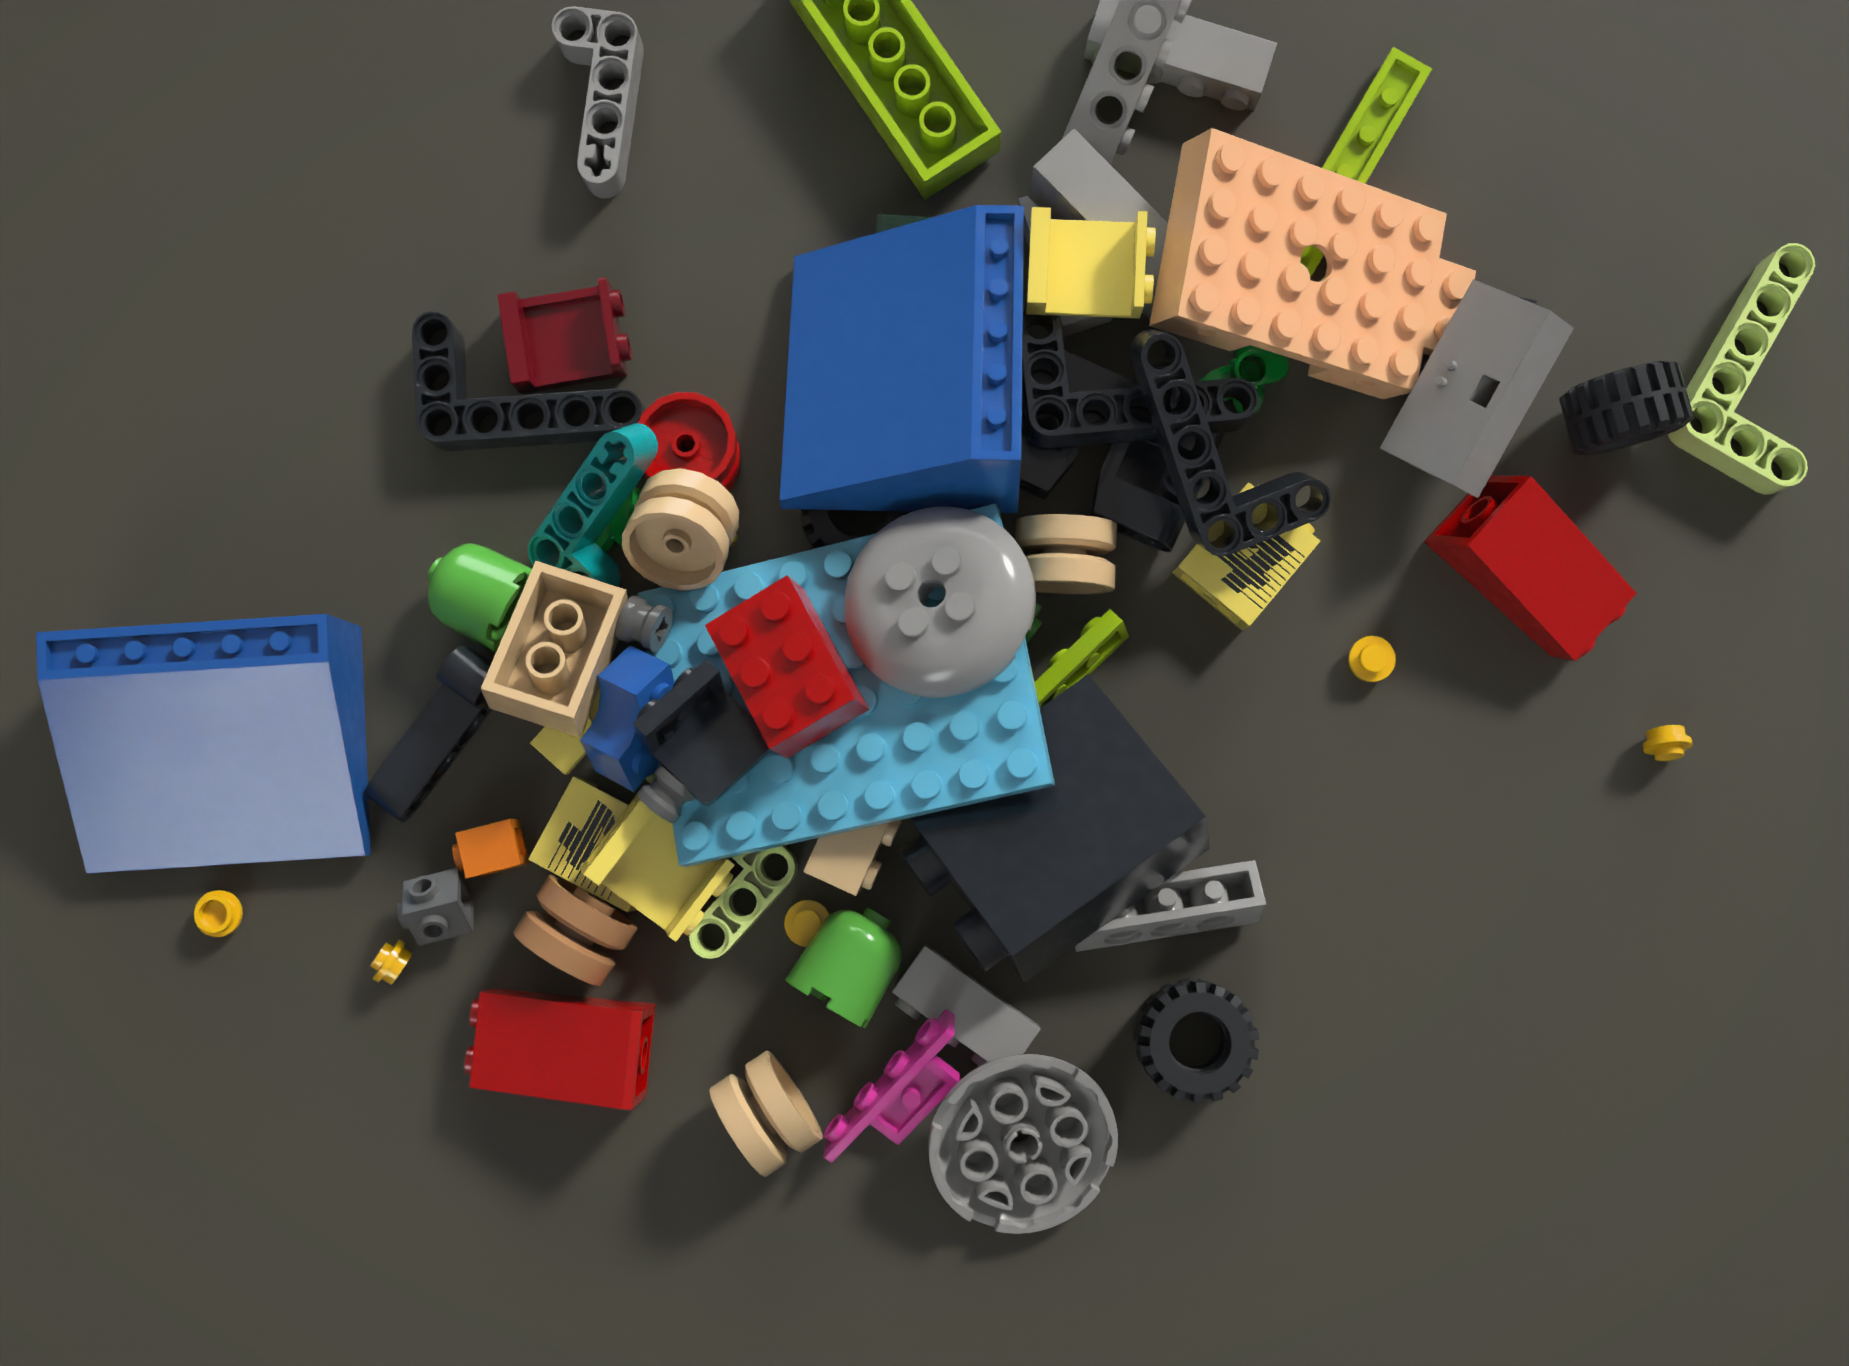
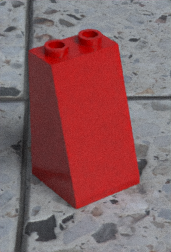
M1491 475L1478 498L1467 494L1424 541L1551 657L1576 661L1578 658L1586 655L1594 647L1595 639L1600 633L1625 613L1626 605L1637 594L1532 476Z
M494 988L481 991L479 999L473 1000L470 1010V1026L476 1027L474 1046L468 1047L464 1065L465 1074L471 1075L469 1088L633 1110L647 1097L656 1003Z

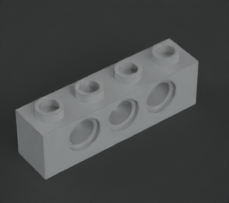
M1192 0L1119 1L1063 138L1075 129L1108 163H1112L1116 153L1125 156L1135 130L1127 127L1134 110L1144 112L1154 89V86L1146 83L1154 65L1163 68L1173 45V41L1166 39L1167 33L1173 20L1182 24ZM1145 5L1154 6L1161 14L1159 29L1150 34L1139 31L1135 25L1136 12ZM1132 51L1140 57L1142 69L1137 76L1125 78L1118 73L1116 60L1122 52ZM1114 96L1121 102L1123 113L1118 120L1108 122L1099 116L1097 105L1101 98Z
M1252 860L1177 872L1076 945L1075 951H1085L1259 923L1266 906V901L1256 861Z

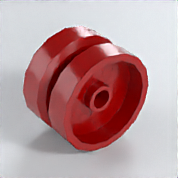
M676 392L657 399L643 411L638 423L649 427L656 435L658 441L657 455L644 473L646 480L663 470L681 468L701 472L718 481L727 491L732 489L741 471L742 452L729 414L715 400L695 392Z

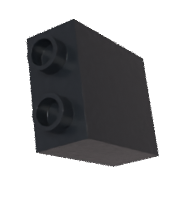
M1089 674L1040 708L1055 786L908 818L917 837L898 850L915 877L931 897L951 883L971 909L953 922L952 926L983 970L986 972L1001 960L1007 958L1024 983L1210 849L1206 815Z

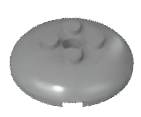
M949 506L924 508L903 515L887 524L869 540L856 558L850 571L844 594L846 629L857 655L868 669L882 681L915 696L928 698L957 696L987 684L1000 675L1016 658L1015 653L1022 644L1027 631H1030L1033 623L1036 604L1035 583L1030 565L1022 549L1014 538L998 523L980 513L964 508ZM934 587L945 589L946 595L941 604L930 608L925 606L926 599Z
M1016 1054L1001 1057L977 1067L952 1087L937 1109L932 1121L928 1140V1157L931 1172L939 1192L951 1208L968 1221L974 1219L980 1223L993 1226L996 1232L1012 1234L1032 1233L1052 1228L1069 1220L1085 1209L1100 1193L1099 1185L1106 1176L1109 1167H1113L1116 1160L1118 1130L1115 1116L1107 1097L1097 1083L1084 1071L1054 1057L1039 1054ZM1021 1131L1022 1134H1029L1027 1139L1021 1142H1013V1139L1017 1137V1132Z

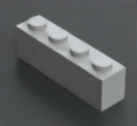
M1100 0L1087 39L1084 59L1091 60L1094 63L1120 0ZM1142 6L1136 12L1135 25L1143 33H1154L1161 25V14L1154 6ZM1185 15L1182 24L1173 20L1166 39L1173 41V45L1163 68L1154 65L1146 83L1157 84L1162 82L1177 87L1181 93L1187 96L1201 97L1204 95L1220 100L1221 104L1229 109H1249L1254 111L1261 96L1277 43L1189 15ZM1125 51L1117 57L1116 69L1130 72L1137 76L1141 72L1142 61L1135 52Z

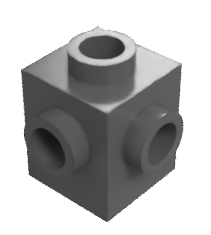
M459 868L403 881V900L397 903V915L404 930L410 929L418 946L473 932L474 898Z

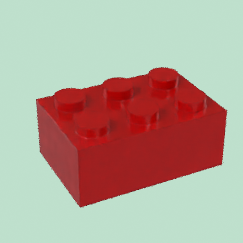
M788 575L705 625L766 744L773 752L788 759L870 710L806 591Z

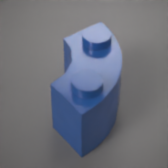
M630 645L597 676L601 691L599 708L592 725L582 736L580 742L596 772L634 792L646 777L651 776L655 772L659 762L641 745L633 723L637 720L640 710L648 702L654 699L660 700L673 688L674 678L668 663Z

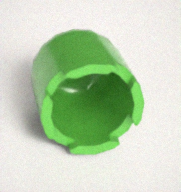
M472 543L462 544L452 549L443 558H438L430 567L427 575L429 582L428 605L435 618L441 623L496 654L532 568L485 546Z
M868 907L862 915L852 910H838L830 914L823 921L785 981L807 996L811 994L825 1002L827 997L831 998L826 1006L828 1009L865 1028L897 972L902 959V948L898 939L886 930L891 921Z

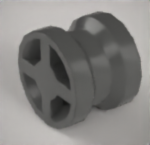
M631 596L623 605L616 626L617 638L626 643L640 642L644 649L657 652L662 648L670 633L673 619L672 610L664 605L650 606L644 598Z
M660 764L655 770L656 778L650 785L642 786L637 796L654 813L674 824L680 818L681 807L685 802L693 801L695 798L676 777Z

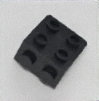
M707 659L696 668L690 667L682 672L676 679L673 688L660 700L654 699L648 702L640 710L637 720L633 723L641 745L704 806L714 804L772 751L766 744L753 717L724 690L719 670Z

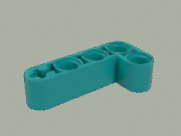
M635 423L608 432L599 439L528 544V557L533 566L535 561L616 587L619 586L620 571L617 564L595 542L657 455L658 441L656 435L649 427L644 424ZM602 478L605 481L606 487L603 485Z

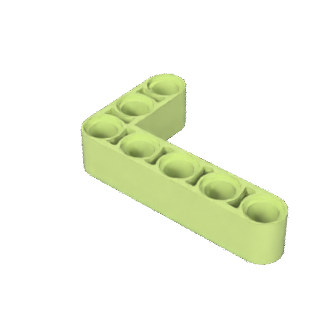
M1789 243L1782 246L1756 266L1686 388L1693 415L1702 424V432H1696L1689 422L1683 428L1668 434L1670 440L1677 447L1764 495L1774 494L1800 483L1807 473V460L1799 449L1736 414L1734 411L1813 274L1815 268L1814 257L1808 248L1798 243ZM1779 263L1787 267L1789 277L1780 271ZM1757 301L1765 305L1768 316L1763 315L1758 310ZM1735 339L1740 340L1744 344L1746 355L1741 354L1736 349ZM1713 377L1718 378L1722 382L1724 394L1715 390L1712 384ZM1731 438L1740 443L1742 447L1741 456L1733 452L1730 444ZM1772 461L1781 468V479H1778L1771 470Z
M655 772L651 776L646 777L649 783H652L656 778ZM786 845L732 857L744 869L704 912L701 922L690 934V945L697 955L702 958L714 959L731 950L794 880L798 872L797 857ZM773 853L784 856L788 863V872L781 880L769 878L764 871V862ZM740 888L752 891L756 897V908L751 914H741L733 906V896ZM709 923L720 926L724 931V943L719 949H710L702 941V930Z

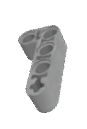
M576 6L566 7L559 10L553 18L552 32L567 60L575 64L591 66L577 166L587 188L594 196L602 199L612 198L623 189L626 180L644 46L634 20L627 14ZM578 30L585 31L581 39L576 41L567 40L572 32ZM619 36L630 37L629 41L622 46L615 47L611 45L612 41ZM610 80H624L623 84L615 90L604 89ZM604 123H618L617 128L609 134L598 133L599 128ZM604 160L609 169L602 170ZM594 173H595V174L601 173V175L598 176V177H595Z

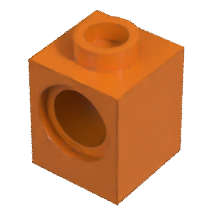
M507 819L455 833L457 844L452 846L453 858L456 867L460 871H464L466 879L531 864L530 860H528L529 855L520 819Z

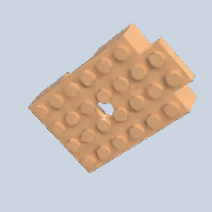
M1211 128L1182 144L1149 326L1227 351L1249 345L1310 364L1308 376L1373 397L1387 399L1411 392L1419 378L1422 355L1431 356L1473 279L1475 280L1476 271L1439 258L1447 213ZM1307 246L1318 248L1326 258V275L1320 282L1310 280L1308 269L1300 263L1302 252Z

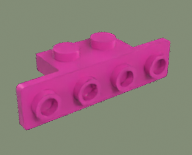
M946 1009L937 1019L931 1017L925 1021L915 1036V1042L905 1052L899 1050L891 1057L884 1069V1074L875 1084L868 1082L864 1085L854 1100V1106L844 1116L837 1114L830 1121L823 1134V1137L826 1138L823 1158L832 1163L869 1124L899 1145L945 1098L952 1087L960 1080V1073L936 1055L954 1036L955 1015Z

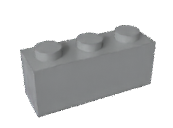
M926 943L892 990V993L899 997L894 1004L916 1020H918L921 1014L928 1019L931 1017L937 1019L946 1009L955 1015V1033L948 1044L956 1048L958 1043L961 1042L975 1052L971 1060L978 1066L1001 1057L1024 1054L1041 1030L1037 1023Z

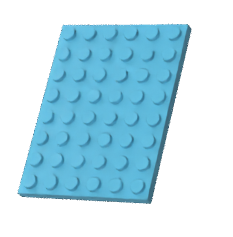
M996 504L972 509V511L990 518L1003 527L1000 510ZM875 534L724 571L719 574L715 582L701 589L680 591L659 587L639 592L638 597L644 598L648 605L653 607L656 605L670 607L673 614L672 626L666 642L657 652L646 650L647 654L670 665L674 683L686 669L690 667L696 668L707 659L719 670L724 690L751 715L705 625L788 575L806 591L870 709L788 759L771 751L714 804L704 806L696 799L685 802L681 807L680 818L673 824L679 865L689 867L1055 786L1026 639L1024 638L1015 653L1016 658L1000 675L980 688L968 693L944 698L920 697L908 694L882 681L868 669L857 655L850 641L844 618V594L850 571L864 546ZM934 587L926 599L925 606L930 608L941 604L946 595L945 589Z

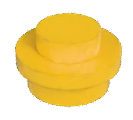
M1377 636L1361 638L1353 644L1348 655V664L1352 673L1360 680L1366 682H1377L1385 679L1393 671L1396 662L1392 646L1385 639Z
M1665 725L1646 731L1647 741L1642 744L1644 753L1654 755L1657 761L1680 759L1684 757V751L1693 746L1692 738L1686 735L1685 728L1681 725Z
M223 890L206 893L198 900L194 909V919L197 927L201 932L211 937H223L231 934L238 928L243 916L242 905L234 894Z
M803 900L797 902L788 910L785 916L784 927L786 934L795 944L807 947L823 921L829 916V912L817 901Z
M399 939L394 947L387 942L383 945L370 964V967L377 970L372 978L374 981L379 983L382 979L390 985L393 984L413 954L404 948L405 942Z

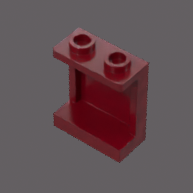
M607 277L597 278L598 286L521 299L515 291L497 294L510 381L520 394L627 376L625 362L632 361V350L628 334H621L618 318L625 317L623 297L620 289H613Z

